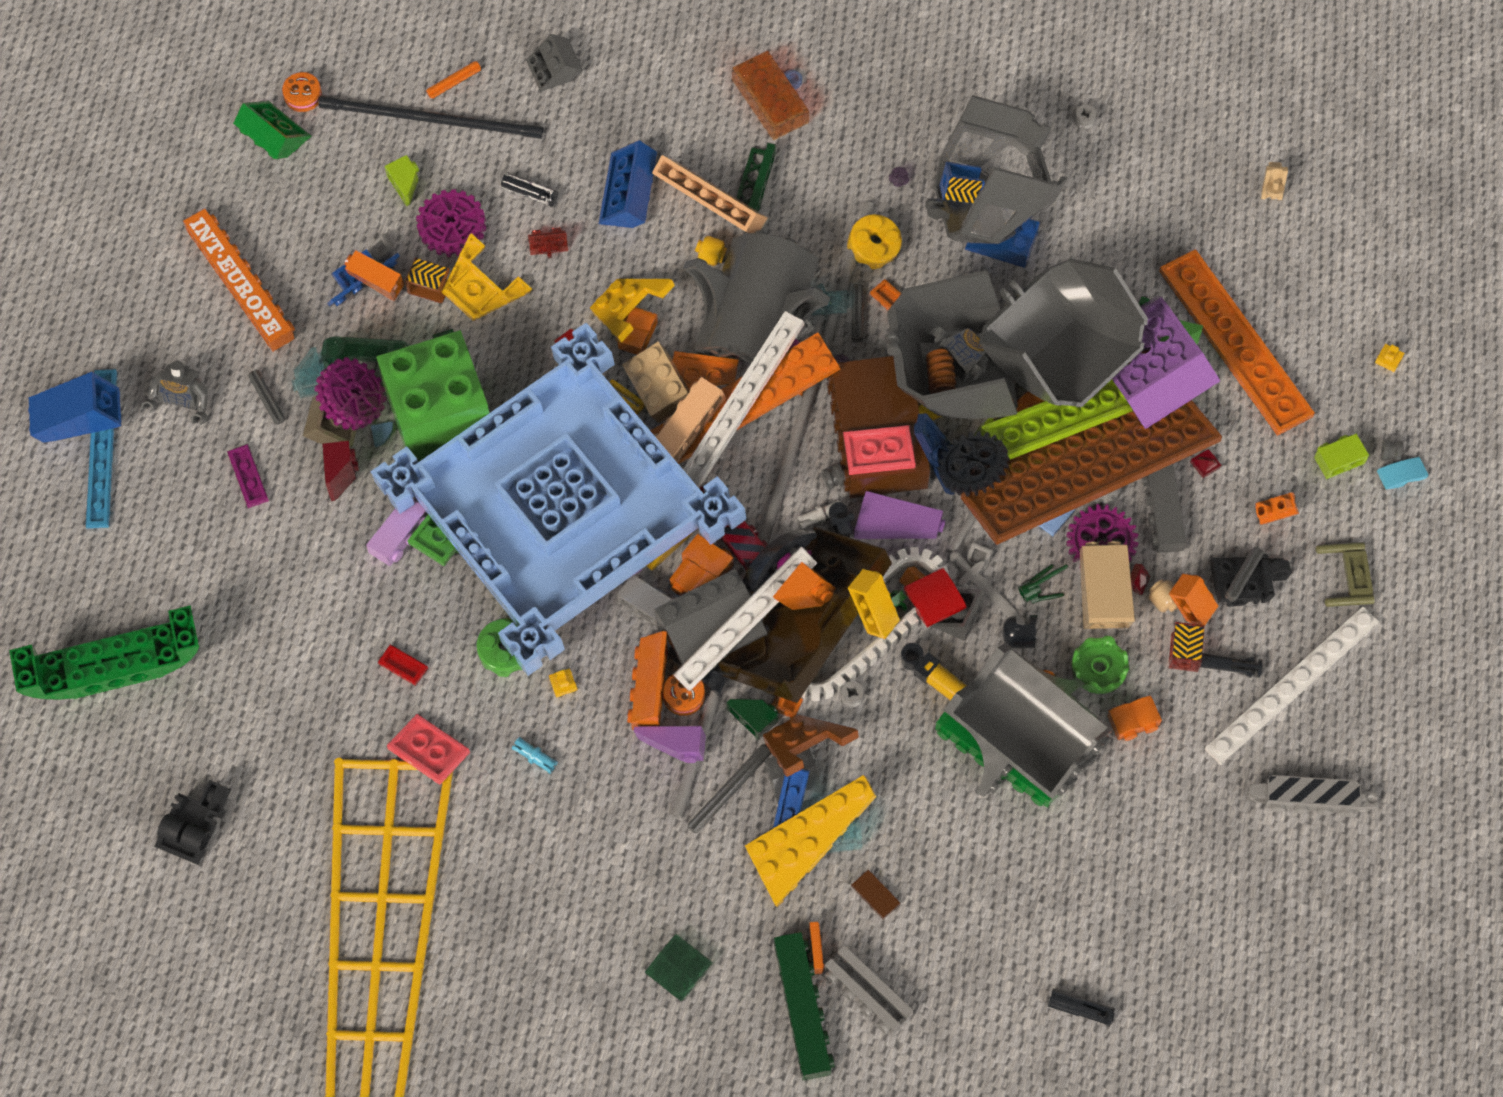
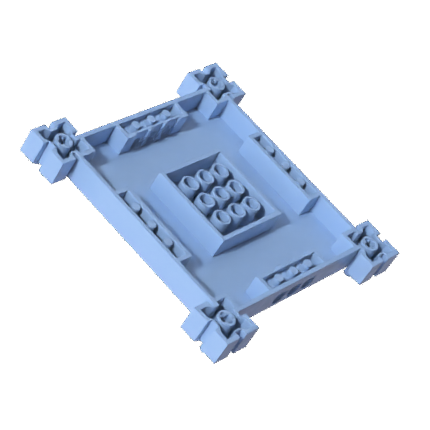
M587 323L572 332V340L568 341L564 337L551 346L554 360L559 364L557 367L426 458L418 462L417 458L406 446L392 456L394 463L388 466L386 462H383L370 471L377 486L384 495L387 494L390 502L399 514L414 505L413 497L417 499L514 621V623L512 622L498 632V635L508 652L512 656L515 655L517 663L527 676L543 666L541 662L543 657L547 656L551 660L565 650L562 639L555 632L558 628L699 528L700 533L711 545L725 535L724 527L729 525L731 529H734L746 520L745 508L734 495L730 498L728 488L718 476L703 486V494L602 375V373L615 365L613 355L602 340L598 343L597 334Z

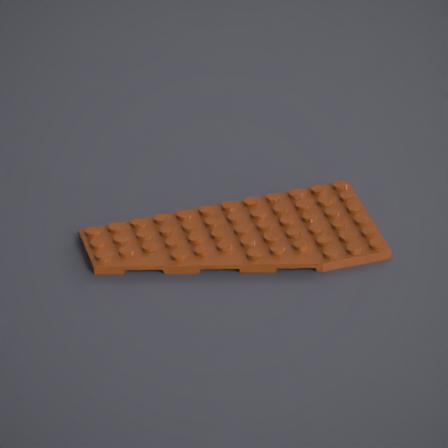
M1147 349V350H1145V351H1143V352H1141V353H1142V354H1146V353L1149 352V349ZM1192 400L1146 429L1132 411L1007 461L1009 468L1004 469L1006 476H999L1001 483L994 482V489L988 486L986 487V493L979 490L978 496L971 492L969 497H966L963 492L961 500L994 543L998 545L1221 442L1222 435Z

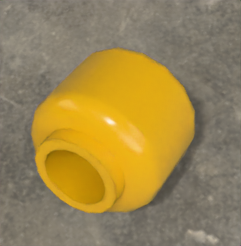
M707 235L703 241L699 239L695 248V252H698L697 258L705 260L711 266H716L718 263L722 264L727 251L723 240Z

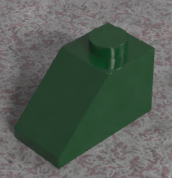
M729 699L727 701V710L758 740L778 723V711L770 703L767 705L763 700Z

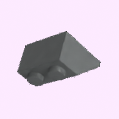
M809 748L796 755L803 760V769L810 770L803 802L823 796L817 767ZM774 756L765 759V770L778 804L785 774Z

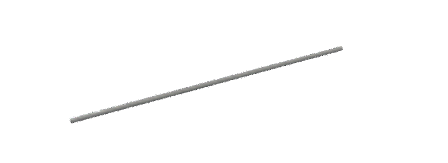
M865 202L860 218L871 215L875 205L871 202ZM851 249L849 250L822 336L828 349H830L857 263ZM819 382L805 390L759 535L760 541L765 540L767 544L771 537ZM747 589V591H748V593H749V595H750V597H751L752 594H753V591ZM718 665L716 672L724 674ZM712 690L709 692L699 724L706 735L705 743L720 696ZM700 761L687 763L671 816L675 817L677 815L678 818L682 819Z

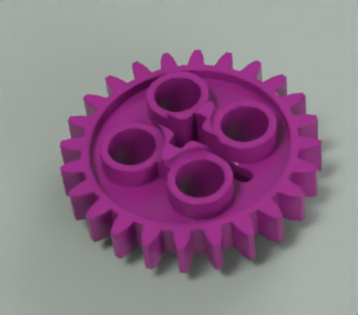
M1097 504L1095 511L1088 506L1087 514L1081 510L1079 513L1080 518L1074 516V524H1069L1068 529L1072 532H1067L1066 537L1070 539L1066 542V546L1072 547L1069 549L1068 554H1075L1073 562L1080 560V549L1082 546H1085V543L1098 542L1099 537L1101 539L1107 537L1106 542L1103 540L1099 542V546L1108 545V542H1112L1113 539H1121L1124 543L1123 545L1128 547L1129 563H1131L1132 558L1130 556H1135L1137 552L1133 548H1137L1139 542L1134 541L1138 539L1139 534L1132 533L1135 531L1136 525L1129 526L1132 518L1124 519V511L1117 514V507L1109 511L1108 504H1106L1104 510H1101L1099 504ZM1107 522L1110 527L1107 529L1101 528L1099 523ZM1115 528L1118 529V531L1113 532L1112 534H1110L1111 531L1114 530ZM1088 534L1092 537V540L1084 541L1081 535Z

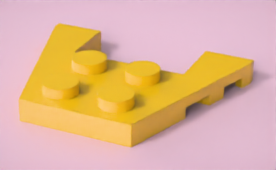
M471 233L444 285L442 293L472 321H475L530 293L532 288L519 276L504 291L492 282L472 263L485 249V245Z
M616 279L596 299L590 309L599 321L608 328L610 333L622 343L634 330L631 324L623 321V319L647 294L664 298L675 284L672 279Z

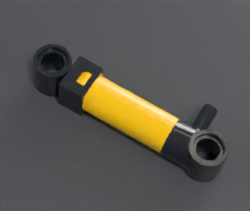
M916 643L906 644L901 650V663L905 669L914 671V676L923 683H928L950 701L958 691L967 686L941 665V661L929 652L923 657L924 652L920 645ZM915 654L918 658L916 660H909L907 655Z

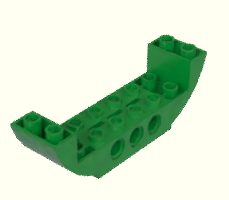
M191 605L169 610V623L40 655L37 654L32 644L11 649L9 653L16 692L38 699H77L164 677L184 666L195 656L199 649Z

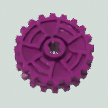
M451 189V192L448 193L446 190H442L440 195L434 193L431 200L426 199L424 207H419L420 215H416L419 237L422 238L423 245L428 244V250H436L437 255L446 253L447 257H451L452 254L459 256L471 233L478 240H483L484 234L482 232L486 231L484 210L481 209V203L479 201L475 202V197L472 194L466 196L465 191L457 193L456 189Z
M345 357L342 361L337 359L334 361V364L331 363L327 369L320 372L321 376L316 379L318 385L315 386V391L318 392L316 401L321 403L320 410L327 413L325 417L328 420L332 418L336 426L341 424L343 429L346 430L350 427L352 430H358L359 427L363 429L381 416L380 412L385 409V406L382 404L386 402V397L383 395L385 388L380 385L382 381L380 377H376L374 375L375 371L373 369L369 370L365 362L360 364L358 359L354 358L350 361L348 357Z

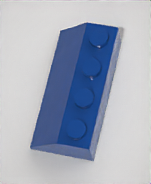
M640 140L611 153L598 224L634 228L645 223L657 151Z

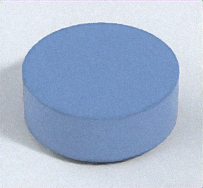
M788 70L782 75V85L786 89L795 90L801 86L802 75L798 71Z

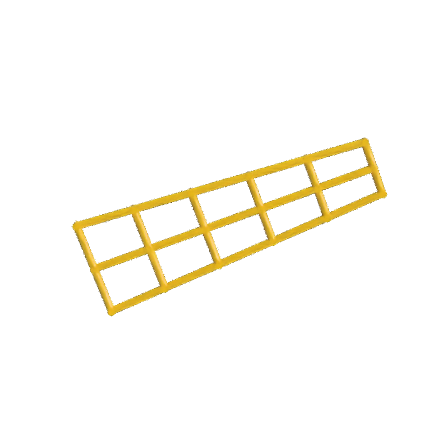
M336 758L334 760L325 1097H335L336 1040L365 1041L360 1097L370 1096L374 1041L403 1042L394 1097H404L453 772L442 782L436 827L393 826L398 770L417 769L406 761L396 759L364 760ZM344 768L389 769L384 826L342 825ZM342 834L383 835L378 893L340 892ZM393 835L434 837L425 894L388 893ZM340 901L377 902L372 961L339 960ZM387 902L424 904L415 962L382 961ZM338 970L371 971L366 1031L337 1030ZM381 971L413 972L404 1032L375 1031Z

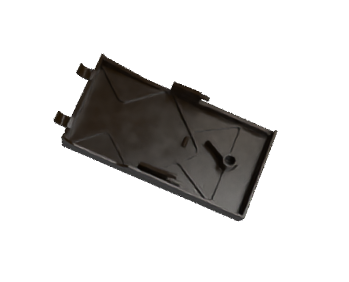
M813 527L817 537L804 549L811 550V557L817 562L812 569L837 588L833 592V596L823 606L792 610L778 602L761 619L767 635L728 654L722 661L718 662L724 673L722 676L798 703L858 615V610L848 590L850 584L862 569L872 572L876 571L883 577L891 566L892 561L884 548Z

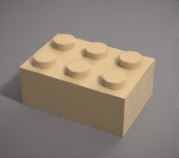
M656 342L622 364L650 416L657 423L672 416L677 410L678 403L690 393L667 350L659 342Z

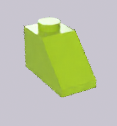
M405 155L384 167L389 181L405 205L408 206L411 204L418 183L417 173L419 168L414 160L410 161L408 156Z

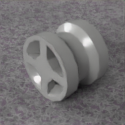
M1084 104L1077 108L1074 121L1078 128L1086 130L1093 127L1097 114L1093 106Z
M855 681L845 683L841 689L842 703L849 708L858 707L862 703L864 695L862 685Z

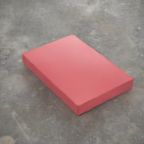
M909 425L843 432L849 475L915 468L916 464Z
M418 714L387 744L388 750L439 785L470 753L469 748Z

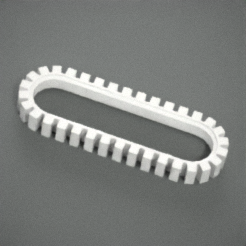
M910 547L909 555L905 549L897 551L896 559L892 555L889 556L892 564L883 576V580L886 583L900 570L911 566L924 568L930 574L941 568H944L948 575L949 571L947 566H942L943 560L938 555L931 560L932 551L924 549L922 555H919V547ZM914 607L900 619L886 639L878 637L831 678L824 682H811L801 698L806 699L809 692L811 693V701H820V693H823L825 699H829L834 696L833 687L840 693L846 681L856 680V673L861 675L866 671L867 664L870 667L877 662V655L882 658L887 653L888 647L892 649L897 645L898 638L902 641L908 636V629L913 632L918 627L919 621L923 623L916 613V608Z

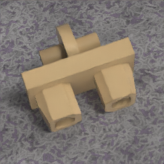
M1269 162V165L1266 166L1261 199L1270 197L1271 199L1282 200L1288 167H1282L1281 162Z

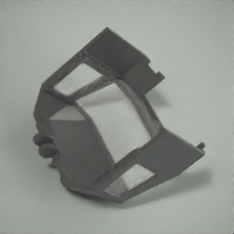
M972 95L939 158L934 184L937 199L928 198L925 201L927 215L936 220L943 218L947 236L954 241L1000 244L1016 234L1015 230L1035 214L1048 208L1056 201L1068 179L1062 176L1057 182L1055 180L1051 181L1041 151V147L1051 130L1050 126L1046 123L1039 124L1034 120L1035 115L1028 110ZM946 162L981 167L979 179H983L985 184L973 204L943 200L939 184Z

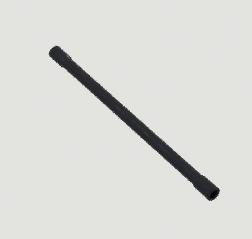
M320 96L319 108L352 111L488 130L542 139L544 127L498 122L341 100L327 96Z

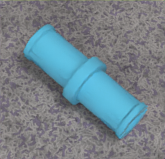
M521 737L515 741L514 744L516 745L512 746V750L527 758L530 764L535 763L549 774L554 770V765L558 764L557 760L543 753L540 747L537 746L535 748Z

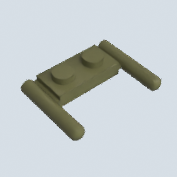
M1365 543L1317 545L1315 548L1317 554L1343 553L1342 558L1349 597L1326 598L1324 601L1325 606L1374 604L1375 599Z

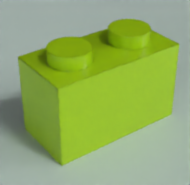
M1356 433L1351 436L1344 435L1334 443L1320 445L1317 448L1314 459L1325 478L1328 479L1365 464L1369 454Z

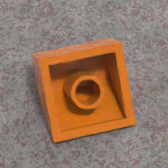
M801 562L774 594L773 598L792 610L819 607L831 599L834 594L833 592L837 588L818 572Z

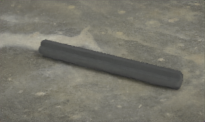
M761 745L688 823V828L693 833H698L759 768L765 759L770 756V750L766 746Z

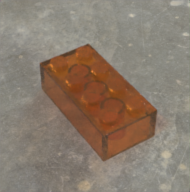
M765 51L732 67V81L772 140L778 139L809 123L808 108L769 51Z

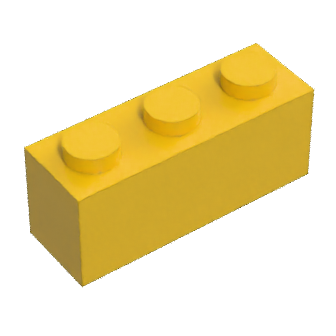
M862 569L850 584L848 590L867 634L886 639L900 621L882 575L876 571L872 572Z

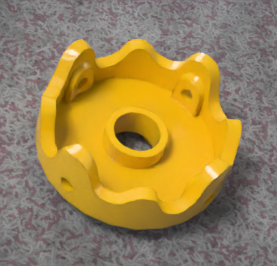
M878 214L866 215L856 221L847 240V248L853 251L855 260L858 263L870 266L871 269H880L885 264L893 262L902 246V236L898 226L888 217ZM876 235L880 237L881 243H873L871 236Z

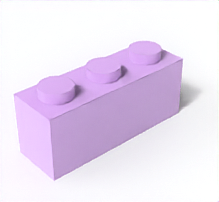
M414 499V505L401 514L395 508L366 544L369 554L388 566L401 559L404 548L409 545L407 540L428 515L421 504Z

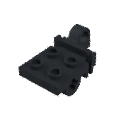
M1263 554L1238 599L1235 602H1231L1225 598V594L1247 557L1212 558L1209 562L1217 601L1226 602L1228 607L1243 606L1248 602L1258 604L1260 600L1261 603L1270 601L1275 596L1272 581H1282L1289 578L1292 573L1290 562L1284 560V558H1268V554Z
M209 780L200 801L180 793L175 795L174 799L178 800L179 803L178 805L171 803L172 809L170 813L162 818L157 831L159 837L154 847L198 865L217 825V821L213 820V816L222 819L225 812L224 805L231 789Z

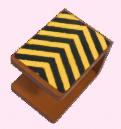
M415 258L405 278L407 293L437 303H443L445 295L442 293V290L447 281L449 268Z

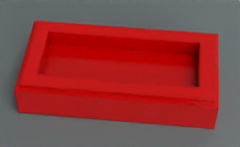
M391 644L378 661L379 665L415 686L428 669L427 665Z

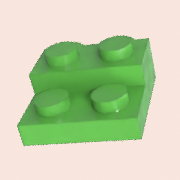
M429 514L407 540L409 545L442 566L447 564L455 552L459 553Z

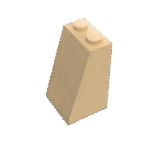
M1117 541L1108 542V545L1099 546L1098 542L1085 543V546H1082L1080 549L1084 629L1129 628L1135 622L1127 545H1121V542Z

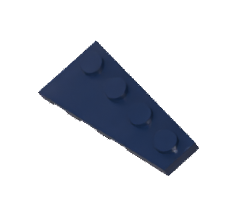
M926 413L918 414L917 423L914 425V434L945 493L954 495L955 491L952 493L949 488L944 486L937 467L941 466L938 460L943 459L941 452H948L946 445H953Z

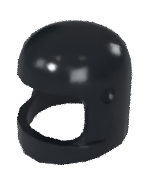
M1030 615L1028 625L1017 624L1016 616L1008 617L1002 627L1004 642L1012 648H1035L1038 615Z

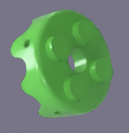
M508 618L498 619L487 624L481 630L476 643L478 657L483 667L500 677H509L512 672L523 670L517 663L515 655L512 656L507 649L502 650L498 647L501 643L498 632L512 622L514 623L512 619Z
M1111 636L1086 639L1082 645L1075 649L1071 662V671L1074 679L1079 678L1085 683L1082 688L1095 694H1106L1118 689L1125 681L1129 670L1127 652L1122 650ZM1099 662L1104 664L1106 669L1099 672L1094 669L1093 665Z

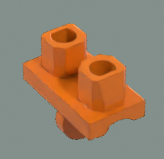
M1293 492L1255 503L1260 525L1299 514Z

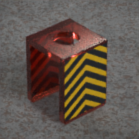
M1175 623L1174 632L1171 633L1168 668L1198 672L1202 662L1205 628L1203 625Z

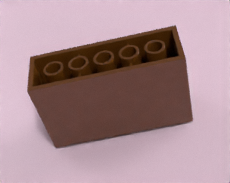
M888 356L838 363L841 370L827 377V393L831 396L830 411L831 415L834 414L833 428L838 439L836 440L837 452L841 456L840 467L844 472V492H849V498L851 499L864 497L866 491L883 495L928 489L930 476L929 461L914 434V425L917 423L918 414H920L918 402L897 386L894 357ZM910 426L915 468L849 475L843 432Z

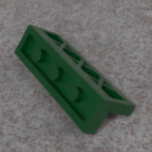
M772 143L767 144L766 150L751 148L736 197L738 200L742 198L744 204L759 212L776 155V144ZM754 154L764 156L762 163L756 165L753 160ZM756 170L758 172L757 180L751 182L748 174ZM751 187L753 190L752 196L746 200L742 193Z

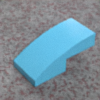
M1420 457L1399 461L1377 470L1386 490L1399 488L1408 482L1420 481L1429 476Z

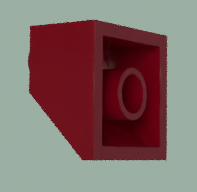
M349 440L322 444L325 484L331 501H336L356 479L355 471H359L355 448H351Z

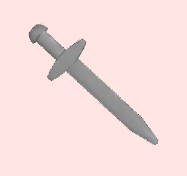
M953 551L950 554V561L952 563L955 562L965 572L959 582L960 586L972 581L979 589L984 591V594L999 610L1008 617L1016 616V622L1024 624L1018 612L980 574L985 566L984 561L971 567L961 556V552Z

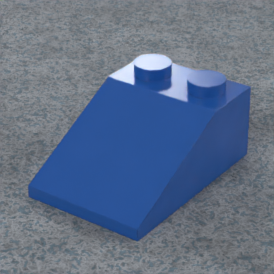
M1028 218L1015 229L1016 234L1000 244L967 243L965 250L1025 268L1038 235L1040 222Z

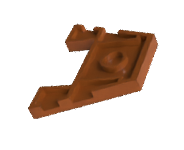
M798 715L772 728V730L763 734L768 749L776 757L778 765L783 768L785 776L788 777L804 768L803 760L796 755L827 738L841 746H845L859 738V734L855 728Z

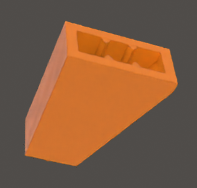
M355 250L353 255L350 254L345 261V270L349 275L392 301L396 300L405 285L401 274Z

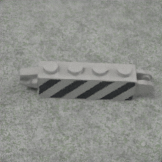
M1272 775L1268 778L1266 784H1253L1246 793L1247 799L1250 802L1264 803V808H1271L1272 812H1283L1285 809L1294 810L1297 814L1317 811L1319 815H1330L1331 812L1340 813L1343 817H1352L1358 814L1360 810H1373L1378 805L1377 793L1361 790V785L1355 780Z

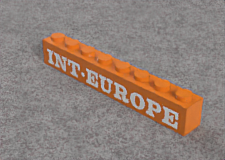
M203 209L183 220L186 231L272 352L294 340V326L289 319L285 321L282 317L284 313L280 306L272 303L273 298L267 289H262V282L257 274L252 275L250 272L251 267L247 260H242L239 257L241 255L235 244L231 245L228 240L230 238L224 229H219V222L214 214L209 215L206 209Z

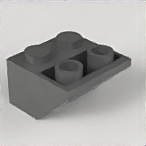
M550 34L526 59L540 91L571 82L583 70L569 39Z

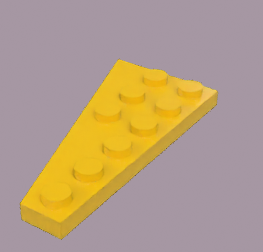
M862 775L745 845L776 907L784 902L783 899L798 886L799 881L806 873H809L831 849L832 844L837 838L846 832L847 827L853 820L859 817L877 797L866 776Z

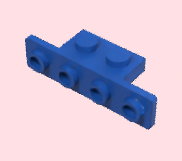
M367 249L361 252L362 254L373 259V257ZM396 253L382 264L391 269L398 264L396 259L400 255ZM345 265L331 274L343 291L327 303L329 306L332 304L340 305L347 300L345 295L352 291L355 294L364 288L361 281L347 273Z

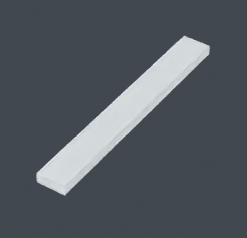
M800 547L673 674L688 691L779 602L773 598L774 594L801 562L811 568L817 564L803 547Z

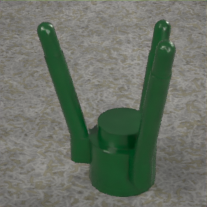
M1051 564L1028 581L1021 583L1018 586V590L1021 596H1023V600L1025 602L1031 601L1033 605L1039 601L1064 597V593L1038 597V594L1041 593L1039 585L1067 569L1068 565L1065 564L1045 575L1054 568V565Z

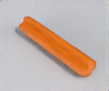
M477 61L470 63L426 89L427 95L430 99L437 97L481 71V66Z

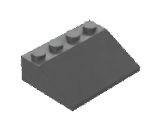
M736 569L655 608V619L661 630L667 631V640L681 665L750 598V595ZM760 620L726 655L766 636L767 631L762 621Z

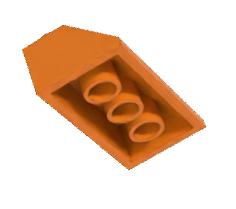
M667 631L640 638V646H635L634 659L638 660L637 667H633L632 680L636 682L635 688L630 690V702H633V709L628 710L627 722L631 723L632 730H634V727L660 726L668 653Z

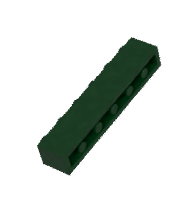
M802 932L774 937V948L802 1081L830 1076L831 1068H835L832 1053H827L826 1045H829L830 1042L827 1030L823 1031L821 1022L825 1021L822 1007L818 1008L816 999L820 998L818 986L812 983L811 976L815 975L813 962H808L806 953H810L808 939H803Z

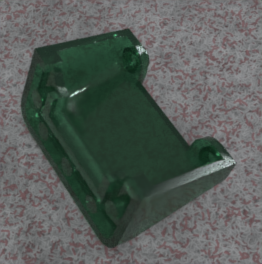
M333 336L323 342L321 357L325 369L331 363L334 364V361L337 359L342 361L345 357H348L350 361L355 358L358 361L377 362L376 356L413 344L401 340Z

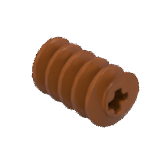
M945 349L929 352L926 355V367L928 370L930 394L956 389L953 357Z

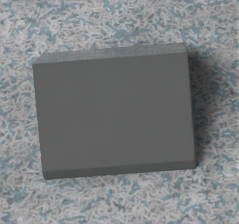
M958 589L967 608L933 624L932 627L964 641L983 603L984 591L982 589Z

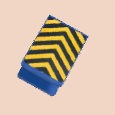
M946 162L939 184L943 200L975 204L985 184L983 179H979L981 167Z

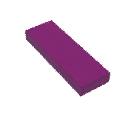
M248 444L227 451L247 507L251 508L268 502L267 494Z

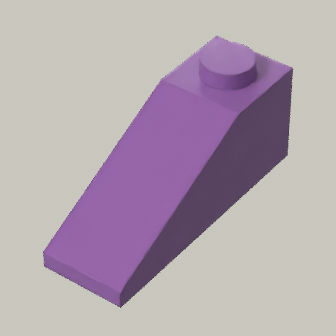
M702 726L634 727V733L639 740L686 763L704 761L706 735Z

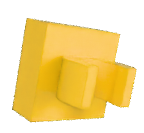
M1385 344L1375 363L1395 372L1405 353L1399 351V348L1394 345L1389 346Z
M570 668L548 675L556 697L577 691Z

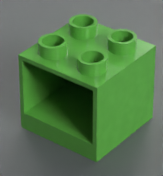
M461 330L376 356L385 392L404 447L407 446L418 462L489 414L488 404Z

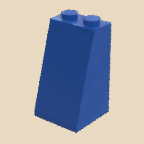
M93 372L29 397L30 436L43 443L122 426L119 387Z

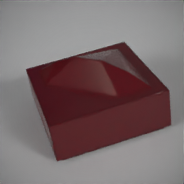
M1209 449L1190 461L1202 478L1207 477L1222 466Z
M1136 563L1130 574L1131 588L1139 595H1143L1151 577L1143 564Z

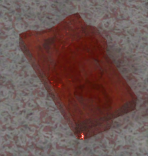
M561 227L553 228L550 233L532 230L531 235H528L530 255L547 254L548 258H552V253L568 251L566 231H563Z

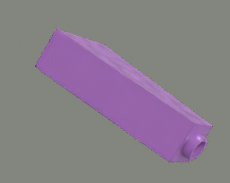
M866 491L854 529V538L937 539L938 532L943 533L946 520L942 519V510Z

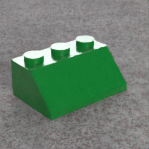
M269 101L242 103L233 122L242 134L249 136L255 145L266 150L270 157L277 160L288 158L311 138L308 132Z

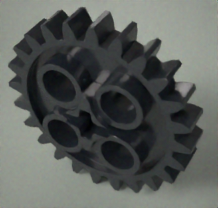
M978 431L976 436L969 432L967 438L962 434L960 441L953 439V446L946 445L948 452H941L943 459L938 460L941 466L937 467L940 473L939 477L944 486L949 488L952 493L956 491L958 496L963 492L966 497H969L971 492L978 496L979 490L986 493V487L988 486L994 489L993 483H1001L999 476H1006L1004 469L1009 468L1007 461L1010 458L1007 454L1006 446H1004L1001 439L998 440L996 435L991 437L989 432H986L984 436L981 431Z

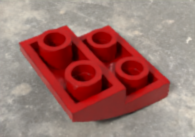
M944 568L904 586L906 595L915 606L916 613L926 627L967 608L958 589Z

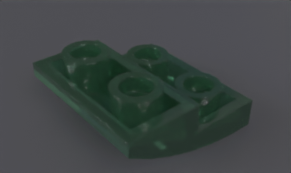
M675 934L644 973L683 1002L697 982L702 980L713 962L678 934Z

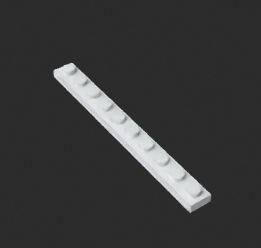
M786 311L783 313L683 470L698 488L706 479L804 326L803 320Z
M1364 607L1360 608L1208 744L1205 750L1222 765L1375 628L1379 621Z

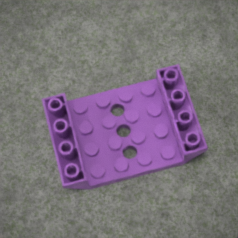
M1159 295L1140 306L1148 318L1147 325H1144L1143 349L1151 348L1150 351L1146 354L1140 352L1129 365L1125 366L1112 378L1145 429L1220 382L1201 349ZM1170 336L1168 340L1160 342L1162 337Z

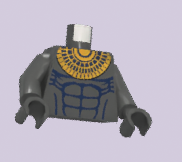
M936 325L929 334L936 337L934 339L936 343L941 341L938 349L947 350L949 355L953 357L954 372L963 381L967 380L971 374L974 376L973 379L977 380L979 376L985 373L989 359L987 353L979 344L981 333L976 335L968 328L963 331H945L939 325Z
M174 361L168 364L165 370L159 371L154 376L147 393L149 397L141 404V410L145 409L146 404L151 406L150 413L155 410L157 406L156 397L161 402L196 410L197 413L191 417L192 424L197 422L198 417L201 420L200 425L208 420V415L204 412V409L207 407L208 389L201 382L195 370L184 368L182 362Z

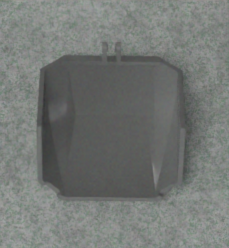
M1070 258L1043 270L1023 290L1012 279L1009 282V286L1016 294L1014 298L1006 289L1002 288L1000 295L1008 304L983 326L979 344L999 368L1030 393L1054 405L1082 407L1143 350L1144 325H1147L1148 318L1116 268Z
M988 270L906 288L887 311L890 332L885 335V340L888 344L886 350L888 355L894 357L897 386L936 415L949 418L981 419L1011 416L1018 413L1014 380L1002 371L988 354L989 360L986 371L977 380H974V376L971 374L967 380L963 381L955 373L956 389L930 394L928 388L926 355L933 350H937L941 342L936 343L934 341L936 337L930 335V331L936 325H939L945 331H963L968 328L978 335L982 332L983 326L1001 310Z

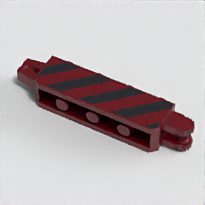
M702 486V487L699 488V489H700V490L703 492V494H704V488H703V486ZM745 521L734 529L727 525L724 527L725 535L721 537V540L746 571L756 556L768 545L765 540L760 541L757 537L759 534L752 524L748 526ZM773 567L768 570L770 576L775 572Z

